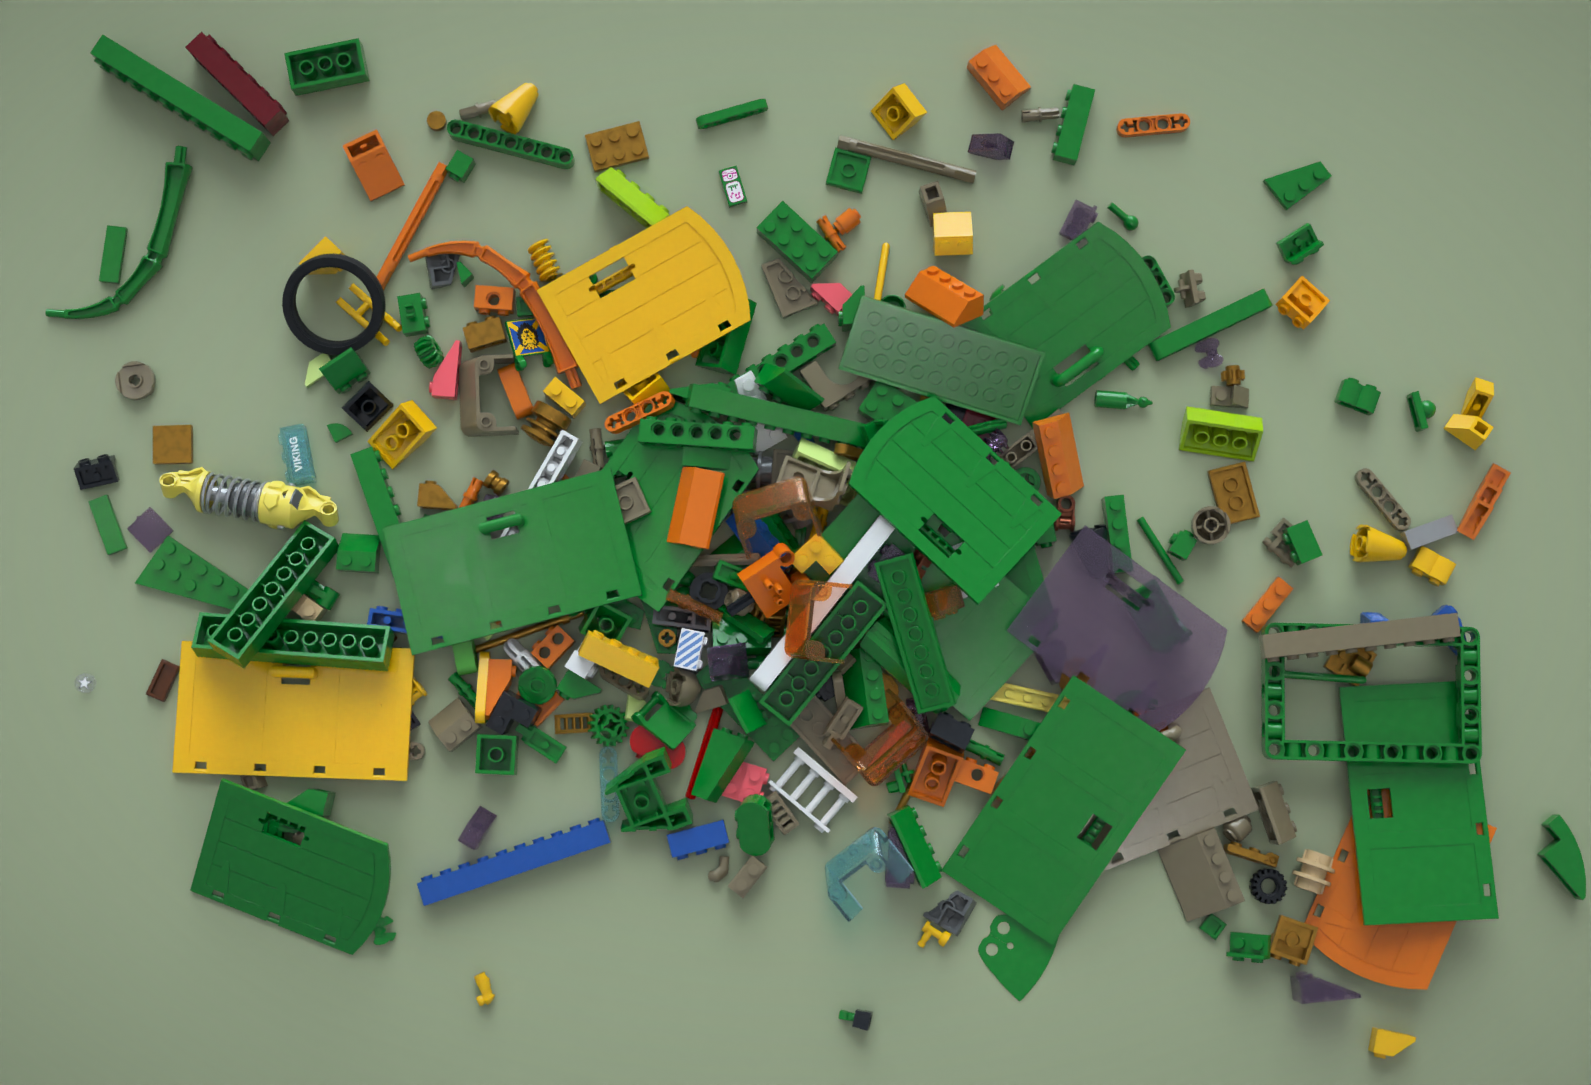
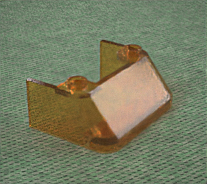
M793 477L737 495L733 500L732 507L736 528L747 559L751 558L753 551L749 538L753 537L757 531L755 520L792 509L794 516L801 521L812 519L817 536H822L823 528L808 484L802 477Z
M803 579L792 583L784 645L785 653L789 657L844 664L843 659L825 657L824 645L819 641L810 640L814 601L827 600L831 596L832 587L852 589V584Z
M887 689L886 692L896 703L888 711V718L892 724L863 749L859 744L852 743L844 749L834 738L831 739L832 743L871 786L880 785L922 748L929 738L927 731L913 713L890 689Z

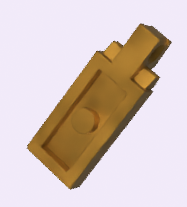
M1233 841L1223 846L1227 854L1273 868L1277 867L1279 856L1272 852L1264 855L1260 853L1261 850L1249 847L1248 850L1242 848V844Z

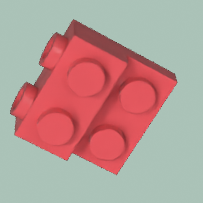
M743 762L721 796L740 802L752 794L763 796L764 792H761L763 784L767 785L770 774L766 773V768Z

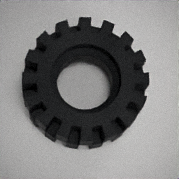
M1263 868L1252 875L1253 878L1250 879L1251 885H1249V889L1252 890L1251 894L1256 900L1265 904H1275L1277 901H1281L1283 896L1285 897V890L1288 888L1286 887L1287 881L1284 880L1283 874H1280L1279 871ZM1268 878L1275 882V890L1270 894L1264 893L1261 888L1262 882Z

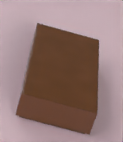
M162 659L146 695L165 702L180 671V666Z

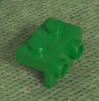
M1306 223L1276 243L1284 261L1292 265L1300 264L1304 261L1305 257L1317 253L1320 250L1319 248L1324 246L1323 241L1317 239L1309 223Z

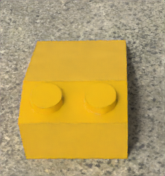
M410 400L401 403L367 442L376 451H380L383 460L391 469H395L422 445L437 427L417 404Z

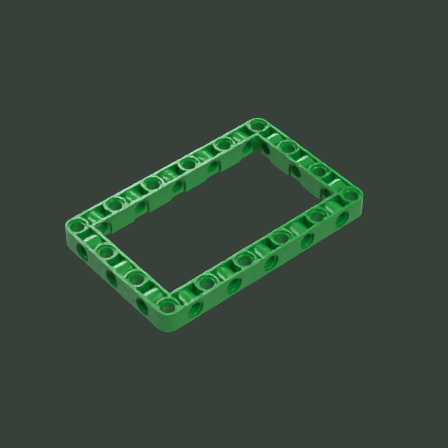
M1270 623L1262 629L1261 635L1269 634L1270 628L1275 629L1277 633L1353 624ZM1460 627L1461 636L1456 637L1454 642L1443 643V640L1440 639L1435 640V644L1423 645L1422 641L1416 642V646H1414H1453L1457 649L1455 677L1456 688H1458V703L1456 704L1458 742L1456 744L1285 740V657H1280V661L1268 662L1267 659H1261L1262 754L1270 760L1435 764L1477 763L1482 756L1480 634L1478 630L1474 627ZM1465 632L1470 634V642L1465 641ZM1270 667L1276 668V677H1272L1269 674ZM1466 671L1470 672L1472 676L1470 681L1465 679ZM1271 705L1277 708V714L1275 716H1272L1269 713V708ZM1467 710L1471 711L1472 713L1471 720H1468L1465 717V712ZM1272 744L1277 747L1275 755L1269 752V747ZM1311 745L1316 748L1314 756L1310 755L1308 751ZM1350 746L1354 747L1356 751L1353 757L1348 754ZM1389 747L1393 748L1395 752L1392 758L1387 754ZM1428 748H1431L1434 752L1431 759L1426 754ZM1467 749H1470L1473 753L1471 759L1466 757Z

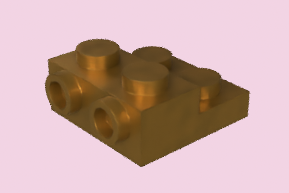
M1279 915L1274 933L1271 934L1270 957L1281 960L1282 957L1289 959V964L1300 967V964L1307 965L1318 927Z

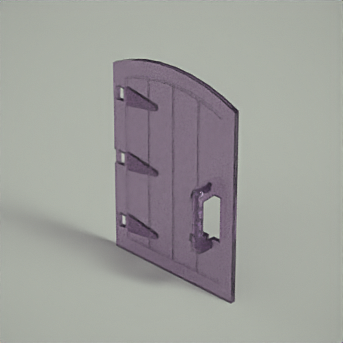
M1086 525L1007 629L1008 633L1070 679L1073 675L1077 676L1080 672L1090 678L1087 681L1088 685L1127 711L1129 708L1139 715V719L1158 731L1176 720L1202 693L1219 662L1227 635L1225 627ZM1120 568L1152 592L1150 596L1145 598L1117 578L1114 575L1116 571ZM1109 585L1119 594L1124 596L1126 599H1128L1130 602H1132L1134 605L1140 608L1139 611L1137 612L1131 606L1126 604L1112 592L1107 590L1105 586ZM1031 635L1040 641L1038 647L1027 640Z

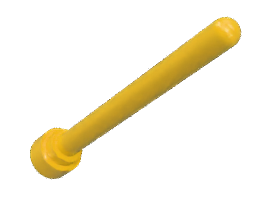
M883 243L874 294V299L880 301L890 248L888 243Z

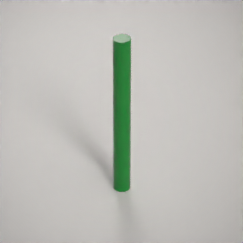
M1139 518L1137 522L1177 585L1184 581L1145 518Z

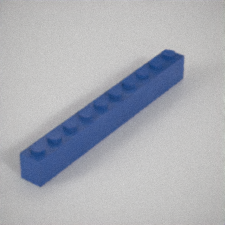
M599 818L588 821V826L581 827V824L570 827V832L563 834L561 830L552 833V838L544 840V837L532 840V845L526 846L523 843L514 846V851L507 853V849L496 852V857L489 859L488 855L478 858V863L470 865V862L458 865V870L451 871V868L440 871L441 876L433 878L432 874L421 878L422 882L417 883L423 905L426 906L611 843L605 820L600 821Z

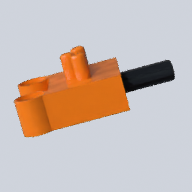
M785 543L776 544L772 551L737 574L747 588L748 593L726 607L731 616L756 602L765 617L769 618L801 595H807L812 591L813 583L804 572L802 574L799 571L795 572L789 581L780 566L788 567L795 560L794 553Z

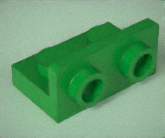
M1230 932V952H1226V956L1232 957L1234 961H1244V958H1251V962L1263 963V960L1270 959L1271 935Z

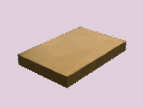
M1245 461L1207 471L1216 506L1223 510L1224 513L1226 512L1231 524L1260 517Z

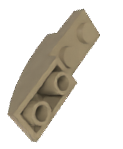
M1058 409L1049 417L1057 416L1063 413L1060 409ZM1034 429L1026 433L998 456L1005 462H1009L1012 468L1016 467L1038 450Z

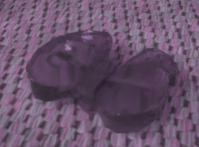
M1208 338L1202 342L1199 341L1195 346L1196 352H1206L1207 357L1198 361L1200 367L1208 369V367L1214 368L1223 364L1224 359L1217 351L1220 344L1218 339Z

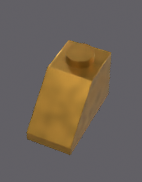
M425 481V484L419 483L417 502L419 508L447 511L458 508L443 488L436 485V481Z

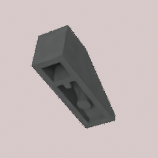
M664 606L660 612L655 609L653 610L652 624L709 633L712 611Z

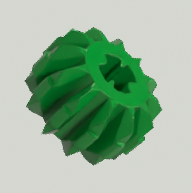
M430 335L423 336L414 343L417 356L427 368L436 367L444 360L443 352L438 342Z

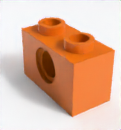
M476 285L474 309L482 315H490V312L497 313L499 316L514 314L516 291L512 287ZM492 298H499L497 305L490 304Z
M966 757L965 760L963 759L955 782L991 794L999 773L994 771L996 767L988 764L980 766L976 764L977 760ZM975 769L980 770L982 774L981 778L977 781L971 776L972 771Z

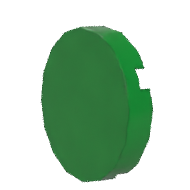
M542 666L527 668L520 675L518 681V690L521 697L534 704L548 702L555 695L557 680L554 674L548 668Z

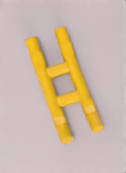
M353 283L348 289L364 302L357 311L341 297L335 303L366 329L369 322L362 315L369 308L372 309V301L368 295ZM385 311L383 320L397 332H400L402 325ZM378 331L375 338L384 346H387L390 340Z

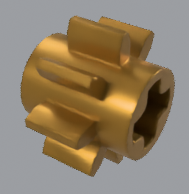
M1239 365L1226 366L1225 371L1221 372V381H1226V386H1239L1241 381L1245 379V370H1240Z

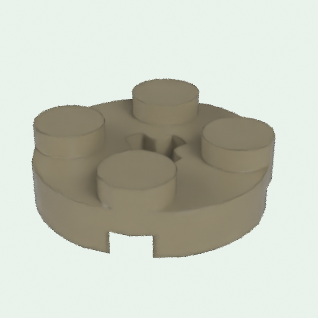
M131 361L124 364L123 368L117 372L115 384L123 396L131 400H141L154 392L156 378L149 366L138 361ZM134 376L140 379L136 386L134 383H131V380H134Z

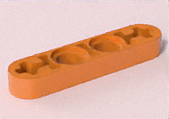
M1183 113L1125 118L1119 121L1116 131L1121 137L1180 133L1187 130L1190 125V118ZM1179 119L1185 122L1183 127L1180 124H1174L1173 128H1171L1172 123H1177ZM1158 121H1166L1168 127L1166 129L1159 128ZM1134 123H1136V132H1134V128H1129L1127 132H1125L1124 129H1121L1124 124H1126L1127 127H1133ZM1139 123H1148L1149 129L1146 131L1141 130Z
M667 391L659 392L609 416L605 420V428L612 434H619L640 424V419H646L647 416L655 417L670 410L675 404V398ZM665 397L668 398V399L666 400V402H667L666 404L663 403ZM652 404L651 412L645 413V406ZM635 412L634 420L628 421V414ZM614 421L617 422V423L615 424V426H616L615 428L611 427V426H613V422H614Z

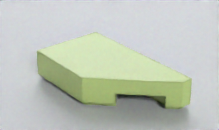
M322 353L309 362L305 380L307 388L324 377L319 368L331 361L328 354Z
M627 695L624 720L633 722L631 716L641 710L646 704L645 700H637Z

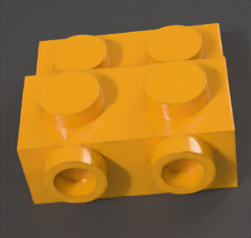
M1301 276L1275 305L1282 315H1287L1292 319V324L1295 327L1304 330L1330 300L1304 276Z

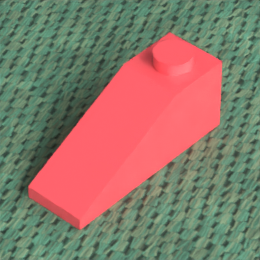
M460 340L454 342L434 374L433 381H430L429 393H432L434 398L457 400L459 367L462 355V343Z

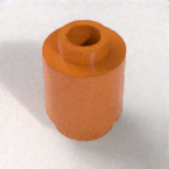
M848 208L835 219L836 221L833 225L841 235L848 234L861 223L859 220L861 215L855 208L853 210Z

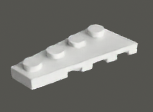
M752 371L734 380L738 394L768 401L764 393L758 389L760 386L754 382L756 378ZM757 424L756 453H753V455L756 456L759 451L763 452L788 438L786 434L782 433L783 429L776 428L775 431L764 429V425Z

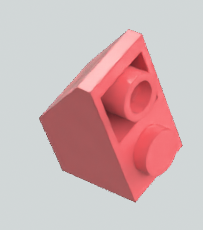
M841 283L812 284L810 288L812 297L818 302L821 300L825 304L826 310L831 314L835 313L837 316L839 315L838 312L842 311V305L852 295Z

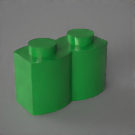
M1348 378L1341 381L1334 402L1360 413L1371 415L1375 411L1381 392L1376 390L1377 387L1366 384V386L1359 384V380Z

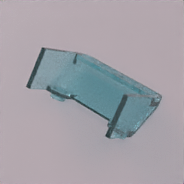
M877 827L869 829L825 864L828 897L848 922L863 907L843 884V881L866 864L876 873H881L888 868L900 884L914 871L886 834Z

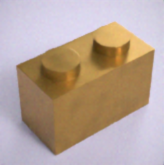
M490 316L485 318L483 322L477 323V321H474L463 327L466 342L471 353L508 342L500 317Z

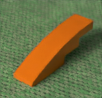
M1494 463L1491 465L1456 531L1472 540L1476 538L1492 512L1493 505L1503 491L1502 487L1511 472Z

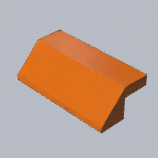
M697 467L682 468L667 537L668 543L687 545L698 549H709L725 473Z

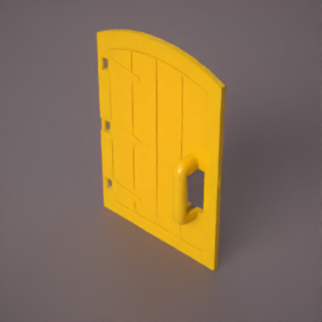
M688 206L624 242L611 247L606 252L537 290L600 404L751 321L746 287L733 255L716 231ZM622 258L627 262L628 266L596 284H593L589 278ZM634 275L635 279L600 298L599 294ZM728 320L731 326L720 332L718 325ZM676 349L679 355L668 361L666 354ZM624 378L627 384L616 389L614 383Z

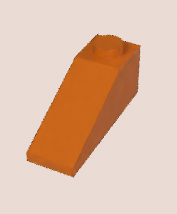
M489 659L486 720H489L503 692L509 690L513 677H516L517 667L513 666L511 659Z

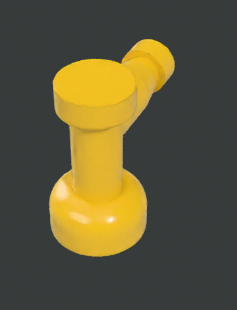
M927 920L921 929L924 933L917 944L924 948L925 943L933 935L938 939V944L944 947L951 933L948 931L942 933L930 925L931 922Z

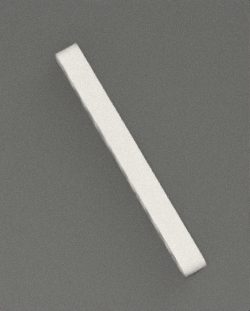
M881 515L750 677L749 680L764 692L767 690L894 531L895 528Z

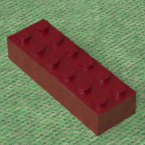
M201 31L185 47L193 58L272 136L289 122L285 116L287 112L283 109V106L276 99L274 100L263 86H260L236 60L234 61L231 55L223 47L221 48L210 34L206 36Z

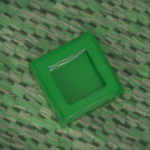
M1209 914L1199 929L1216 940L1227 924L1214 914Z

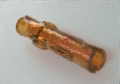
M670 588L665 600L681 606L680 608L683 610H690L717 624L722 619L723 612L692 599L688 594L683 595Z

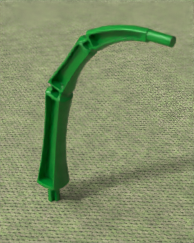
M176 146L174 162L165 163L161 206L155 228L147 245L148 253L142 256L131 277L115 291L113 297L108 296L98 303L78 309H46V316L65 319H87L117 312L121 305H128L143 286L163 267L162 260L168 257L181 203L193 170L192 166L185 164L187 147Z

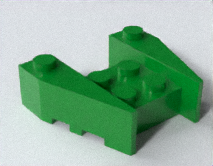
M665 746L646 753L606 784L605 795L616 792L627 819L622 820L621 832H636V830L657 831V829L676 830L692 824L693 813L687 798L666 804L656 781V777L671 772L672 763Z

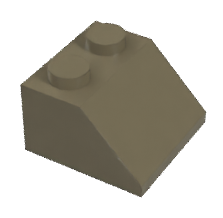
M459 697L428 721L436 736L449 752H453L482 728L480 723H475V717Z

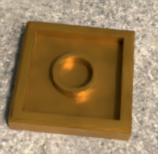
M192 425L153 426V464L193 463Z

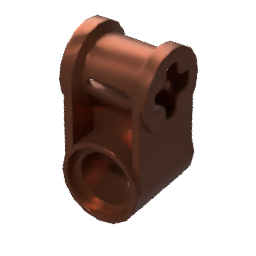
M1070 495L1058 498L1056 509L1062 514L1054 522L1055 531L1061 529L1074 532L1075 500ZM1062 499L1069 500L1070 507L1068 509H1064L1061 506Z

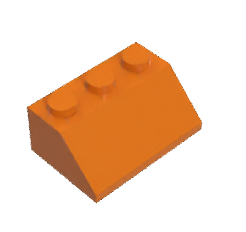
M997 45L982 50L968 62L967 69L1002 111L1031 89L1028 82Z

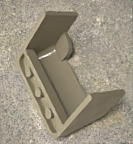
M513 354L483 355L464 361L460 365L461 430L466 436L519 435V430L516 426L497 427L494 415L488 412L480 413L479 375L490 374L494 370L495 364L514 363Z

